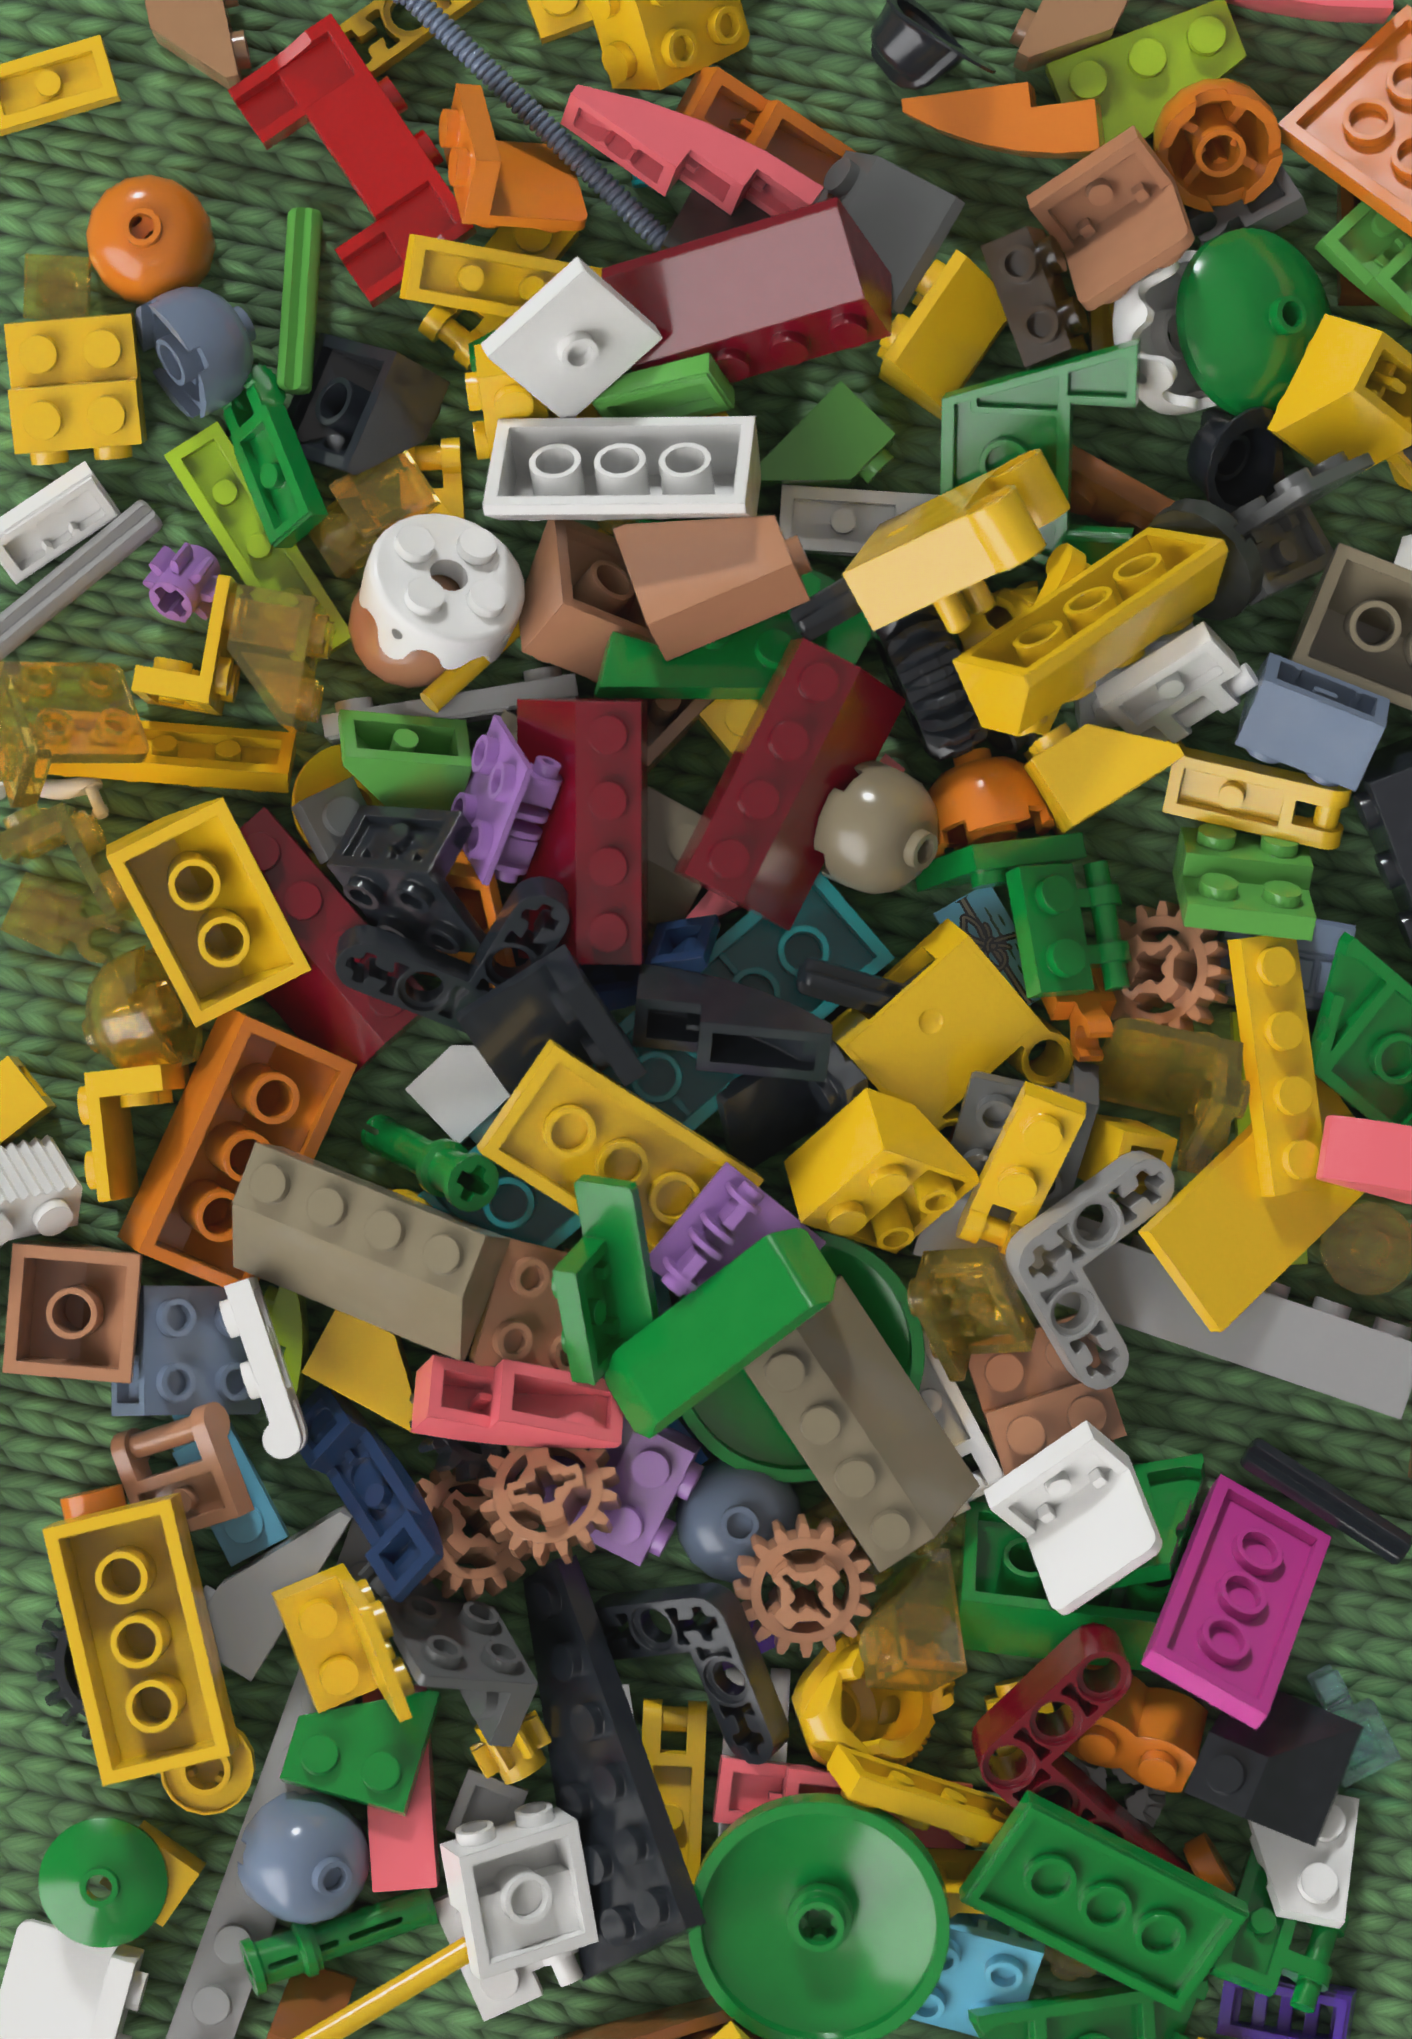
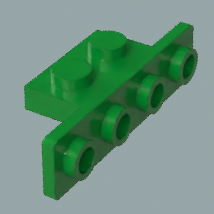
M581 1175L574 1183L583 1237L552 1270L551 1287L554 1297L558 1300L563 1328L561 1344L563 1351L568 1356L571 1379L573 1382L595 1385L608 1370V1365L614 1351L658 1318L659 1311L638 1185L629 1180Z

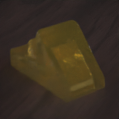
M404 451L358 475L348 474L331 483L329 488L336 500L326 507L328 516L308 534L337 578L349 579L366 565L374 543L387 528L399 520L418 514H428L442 502L410 453Z

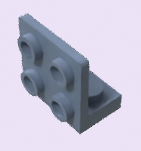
M140 1286L133 1383L111 1382L112 1416L190 1415L195 1407L209 1402L220 1403L226 1409L228 1415L258 1414L260 1412L261 1397L252 1400L242 1378L240 1363L248 1361L241 1336L231 1338L222 1318L219 1302L228 1299L224 1287Z

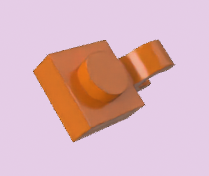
M1101 968L1091 969L1094 990L1081 995L1041 998L1050 1020H1069L1071 1050L1078 1062L1103 1061L1104 1054L1099 1045V1038H1112L1114 1033L1110 1017L1117 1000L1113 991H1105Z

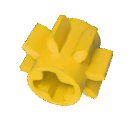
M535 1710L525 1715L512 1747L488 1745L478 1724L474 1727L481 1741L469 1748L486 1779L498 1772L505 1785L513 1784L533 1774L547 1762L541 1748L551 1743L552 1740Z

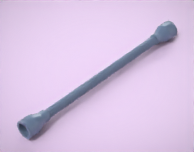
M392 0L395 4L406 5L407 11L412 10V16L417 17L418 22H424L423 26L429 28V32L435 34L437 40L441 39V44L443 46L447 45V50L453 51L454 57L459 56L458 60L461 63L465 62L464 66L466 68L471 67L470 72L476 74L478 80L483 79L482 84L484 86L488 85V90L494 91V96H500V101L502 103L506 102V107L508 109L512 108L511 112L513 114L518 113L517 118L519 120L524 119L523 124L526 126L530 125L529 130L535 131L537 137L541 136V141L543 143L547 142V147L549 149L553 148L552 152L554 154L559 153L558 158L560 160L565 159V165H571L570 169L576 171L578 177L583 176L582 181L584 183L588 182V187L594 188L595 194L600 193L599 197L601 200L606 199V205H612L611 209L613 211L618 210L617 215L619 217L624 216L623 221L625 223L630 222L629 227H635V233H641V239H647L646 243L649 246L653 245L652 249L654 251L660 250L669 230L665 231L666 226H660V220H654V215L652 213L648 214L649 210L646 207L642 209L643 204L641 202L636 203L637 198L635 196L630 197L631 192L629 190L624 191L625 186L619 185L618 179L613 180V175L611 173L607 174L608 170L605 167L601 169L602 164L600 162L595 163L596 158L594 156L589 157L590 152L588 150L583 151L584 146L578 145L576 139L572 140V135L570 133L566 134V129L564 127L560 128L561 124L559 122L554 123L555 118L553 116L548 117L549 112L546 110L542 111V105H537L535 99L530 100L531 95L529 93L525 94V89L523 87L519 88L518 82L513 83V77H507V71H501L502 67L495 65L496 61L490 59L488 53L483 54L484 49L482 47L478 48V43L472 42L471 36L466 37V31H460L461 27L458 24L454 25L455 21L449 19V15L443 13L441 7L437 8L436 2H431V0Z

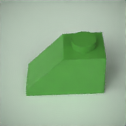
M840 381L760 462L762 475L760 490L781 489L782 485L849 489L860 477L869 484L894 459V456L887 449L893 444L896 434Z
M340 709L338 726L343 766L384 806L451 811L457 794L465 792L472 770L466 720Z

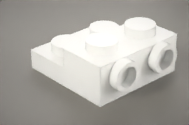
M532 1802L522 1805L514 1811L516 1820L495 1827L493 1822L488 1820L464 1823L455 1829L456 1839L440 1844L450 1904L461 1914L471 1973L480 1980L599 1942L578 1820L558 1807L553 1808L549 1802Z

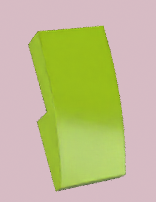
M269 1285L264 1295V1300L279 1345L286 1347L283 1357L298 1402L300 1403L306 1377L301 1372L308 1361L309 1320L306 1298L281 1286L277 1288Z

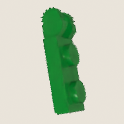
M259 363L257 366L255 364L252 366V371L249 373L243 386L247 391L243 389L239 396L221 407V409L224 411L223 416L231 434L228 438L234 446V454L270 545H273L274 548H292L328 516V512L286 407L283 405L286 394L278 388L276 383L277 374H274L272 369H268L266 365L261 366Z

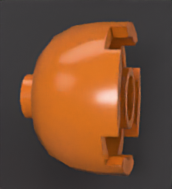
M1229 78L1203 79L1182 88L1164 105L1154 126L1153 151L1175 179L1183 205L1203 212H1214L1212 206H1227L1241 199L1244 205L1254 201L1272 184L1283 160V152L1280 148L1281 131L1272 108L1250 86Z
M150 174L126 178L107 189L91 211L86 232L90 262L105 286L125 301L141 305L165 292L180 287H198L210 271L216 248L211 219L197 196L177 181Z
M989 748L972 749L973 751L953 758L955 767L942 773L927 791L937 808L939 833L937 838L938 849L935 858L945 855V848H954V851L972 844L1017 840L1016 836L1018 833L1034 826L1036 833L1043 836L1055 826L1052 813L1032 779L1023 768L1026 765L1025 763L1007 756L992 757Z

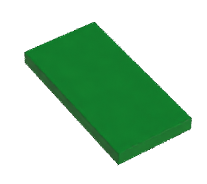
M1029 1790L1026 1791L959 1889L962 1903L1178 2012L1182 2011L1250 1915L1247 1902Z

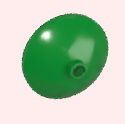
M1241 228L1220 234L1200 247L1189 261L1182 275L1176 301L1177 334L1180 348L1190 373L1202 391L1215 404L1234 416L1241 414L1247 409L1259 406L1276 412L1277 405L1284 396L1305 354L1307 345L1313 338L1324 315H1332L1324 287L1306 257L1281 236L1256 228Z

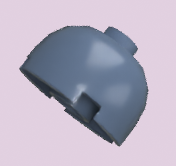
M180 287L165 292L136 309L135 324L142 350L145 352L154 347L164 369L157 368L152 372L170 400L186 416L194 418L200 415L201 419L227 405L241 394L245 388L243 386L248 375L252 371L254 354L251 342L256 339V332L248 314L240 306L232 307L222 296L201 287Z
M716 1458L704 1465V1470L688 1501L679 1499L675 1513L678 1540L691 1563L711 1578L733 1583L736 1579L746 1577L738 1570L736 1562L738 1556L748 1555L754 1557L756 1555L752 1548L750 1537L753 1534H757L767 1541L773 1538L772 1521L776 1519L784 1525L786 1531L795 1529L797 1515L801 1514L799 1496L791 1482L775 1481L761 1472L747 1469L737 1470L721 1459ZM766 1572L764 1578L767 1577V1576L770 1575V1574H769L768 1572Z
M297 1791L282 1793L263 1805L245 1827L241 1839L246 1844L243 1853V1865L238 1862V1876L246 1894L274 1917L303 1925L331 1919L349 1908L363 1890L369 1873V1841L361 1823L338 1801L327 1794L315 1791L316 1794H300Z

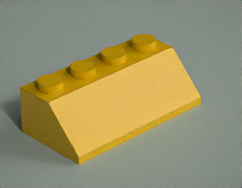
M1147 527L953 659V664L981 726L1013 736L1030 734L1040 729L1047 722V715L1064 703L1079 700L1093 692L1097 686L1096 681L1115 668L1125 667L1138 661L1144 656L1145 647L1158 638L1178 632L1191 624L1194 619L1193 614L1211 603L1215 598L1228 555V548L1224 539Z

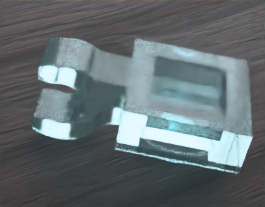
M1329 1664L1306 1675L1313 1692L1324 1710L1364 1726L1341 1785L1343 1787H1347L1402 1759L1373 1700L1366 1698L1354 1704L1337 1669L1333 1670Z

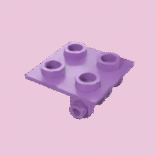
M494 714L487 735H481L474 746L471 760L473 771L466 790L457 794L451 807V811H461L473 827L462 849L481 883L489 886L493 873H495L497 879L506 883H516L519 875L527 873L538 844L536 840L541 838L543 832L535 823L547 822L549 812L545 808H552L563 778L558 774L561 768L559 762L546 756H537L534 764L529 763L501 716Z
M726 1161L649 1253L652 1270L663 1277L661 1281L664 1285L681 1297L683 1294L687 1296L690 1292L695 1291L698 1286L770 1233L793 1228L805 1229L819 1250L826 1241L808 1226L800 1223L798 1218Z

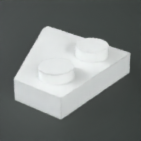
M1337 1794L1316 1847L1248 1820L1252 1832L1249 1840L1258 1864L1266 1872V1889L1277 1917L1340 1929L1345 1923L1359 1798Z

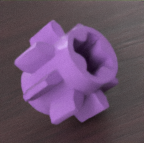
M185 542L177 553L164 545L149 563L151 572L143 581V585L150 589L149 598L153 607L161 615L174 621L186 623L193 612L200 618L207 620L211 615L217 576L221 574L218 560L210 551L198 545Z

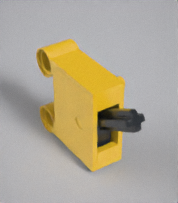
M1034 449L1021 454L994 470L879 524L842 573L844 576L842 579L809 597L810 601L791 608L789 614L795 630L802 638L812 641L863 611L872 630L875 631L932 603L948 633L957 634L968 628L971 624V618L967 612L972 611L975 615H981L991 610L996 602L984 579L1016 567L1042 551L1046 547V542L1039 528L1059 518L1070 509V504L1041 449Z
M948 918L882 977L814 957L806 958L797 970L796 989L800 994L848 1007L830 1023L833 1025L832 1040L867 1077L869 1084L880 1093L914 1104L938 1131L952 1126L950 1136L947 1138L950 1144L960 1114L954 1106L965 1097L970 1076L973 1072L980 1071L991 1074L1006 1060L1033 1084L1051 1087L1055 1086L1056 1082H1062L1069 1076L1073 1061L1076 1060L1071 1050L1070 1040L1041 1016L1036 1015L972 938ZM1046 1040V1046L1042 1054L1034 1060H1029L1032 1048L1037 1043Z

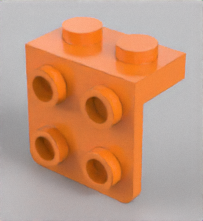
M456 83L451 109L444 108L441 112L438 134L439 144L444 150L448 166L449 183L453 186L462 224H474L489 229L501 226L534 228L550 233L583 230L588 214L576 171L570 169L571 165H565V159L560 160L558 158L559 153L554 154L552 152L553 148L549 149L547 144L496 140L482 86Z

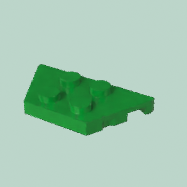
M1344 932L1338 939L1311 1040L1315 1076L1367 1119L1412 1126V986L1355 937Z
M1204 1978L1181 2012L1126 1985L969 2009L968 2017L980 2039H1190V2037L1184 2034L1197 1998L1204 2001L1209 1987L1208 1980Z

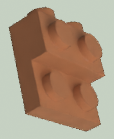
M1077 1313L1056 1319V1322L1066 1323L1072 1320ZM1041 1325L962 1350L1000 1468L1004 1475L1009 1474L1012 1470L1025 1463L1085 1420L1090 1422L1114 1444L1115 1439L1127 1436L1112 1388L1096 1390L1074 1378L1064 1367ZM1087 1336L1078 1339L1086 1344L1093 1357L1090 1366L1094 1369L1101 1364L1096 1344L1090 1341Z

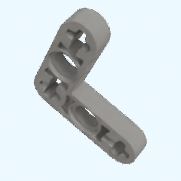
M1130 1151L1120 1156L1021 1228L1010 1239L1006 1248L1005 1261L1008 1270L1064 1367L1074 1378L1096 1390L1107 1389L1115 1385L1124 1376L1129 1363V1353L1125 1342L1082 1267L1162 1210L1170 1201L1175 1184L1172 1170L1165 1162L1144 1151ZM1144 1171L1149 1174L1144 1179L1147 1189L1143 1194H1138L1134 1191L1139 1186L1136 1175ZM1111 1191L1120 1195L1115 1200L1123 1206L1122 1210L1119 1207V1205L1108 1196ZM1092 1204H1100L1103 1210V1221L1100 1227L1088 1236H1080L1077 1230V1220L1080 1213ZM1058 1230L1072 1244L1069 1249L1060 1245L1065 1240L1057 1234ZM1041 1246L1046 1249L1042 1254L1045 1264L1037 1270L1031 1266L1035 1262V1256L1032 1251L1036 1247ZM1069 1292H1078L1081 1303L1077 1315L1066 1323H1057L1054 1317V1309L1058 1300ZM1084 1336H1087L1090 1341L1102 1348L1099 1353L1102 1363L1095 1369L1090 1366L1093 1357L1086 1344L1078 1340Z

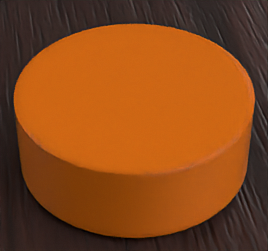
M123 1484L110 1485L60 1498L64 1520L127 1505Z
M1202 1833L1184 1843V1854L1196 1877L1227 1893L1236 1890L1235 1883L1225 1862L1206 1833Z

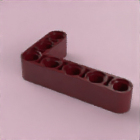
M1090 1623L1082 1625L1072 1631L989 1709L973 1727L971 1739L981 1776L986 1784L1014 1809L1027 1790L1038 1794L1045 1787L1061 1786V1789L1055 1794L1041 1797L1095 1825L1106 1826L1105 1830L1195 1876L1189 1865L1062 1754L1126 1694L1132 1681L1131 1667L1116 1632L1105 1624ZM1101 1657L1111 1659L1107 1665L1100 1669H1085L1087 1664L1094 1659ZM1055 1701L1064 1703L1055 1712H1038L1047 1703ZM1003 1746L1017 1747L1014 1752L1007 1756L998 1757L992 1755L995 1750Z

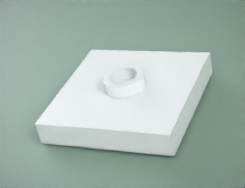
M576 257L481 343V346L491 361L558 417L575 418L663 337L656 325L581 259Z

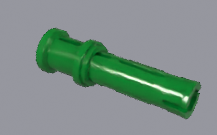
M384 1114L375 1115L366 1122V1124L379 1130L376 1136L362 1129L361 1142L369 1153L378 1155L416 1175L420 1187L427 1193L441 1198L446 1197L447 1201L459 1210L466 1212L480 1210L488 1205L496 1194L499 1185V1173L495 1164L484 1155L474 1152L468 1153L465 1147L454 1140L446 1138L435 1141L430 1140Z
M413 1889L314 1925L291 1922V1928L288 1931L257 1942L246 1938L239 1941V1946L250 1983L256 1996L267 1993L269 1985L305 1973L310 1978L319 1975V1971L324 1969V1962L379 1944L385 1940L430 1924H438V1916L429 1889Z

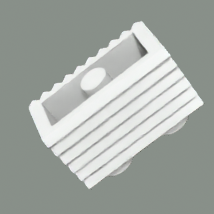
M48 1134L42 1140L35 1137L29 1143L23 1139L18 1145L12 1142L5 1148L0 1145V1246L9 1240L36 1234L54 1236L63 1232L68 1227L78 1225L83 1187L54 1139Z

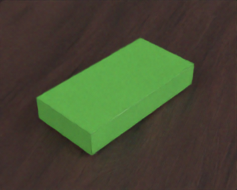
M705 353L623 374L591 403L602 418L703 417L735 408V390L711 354Z

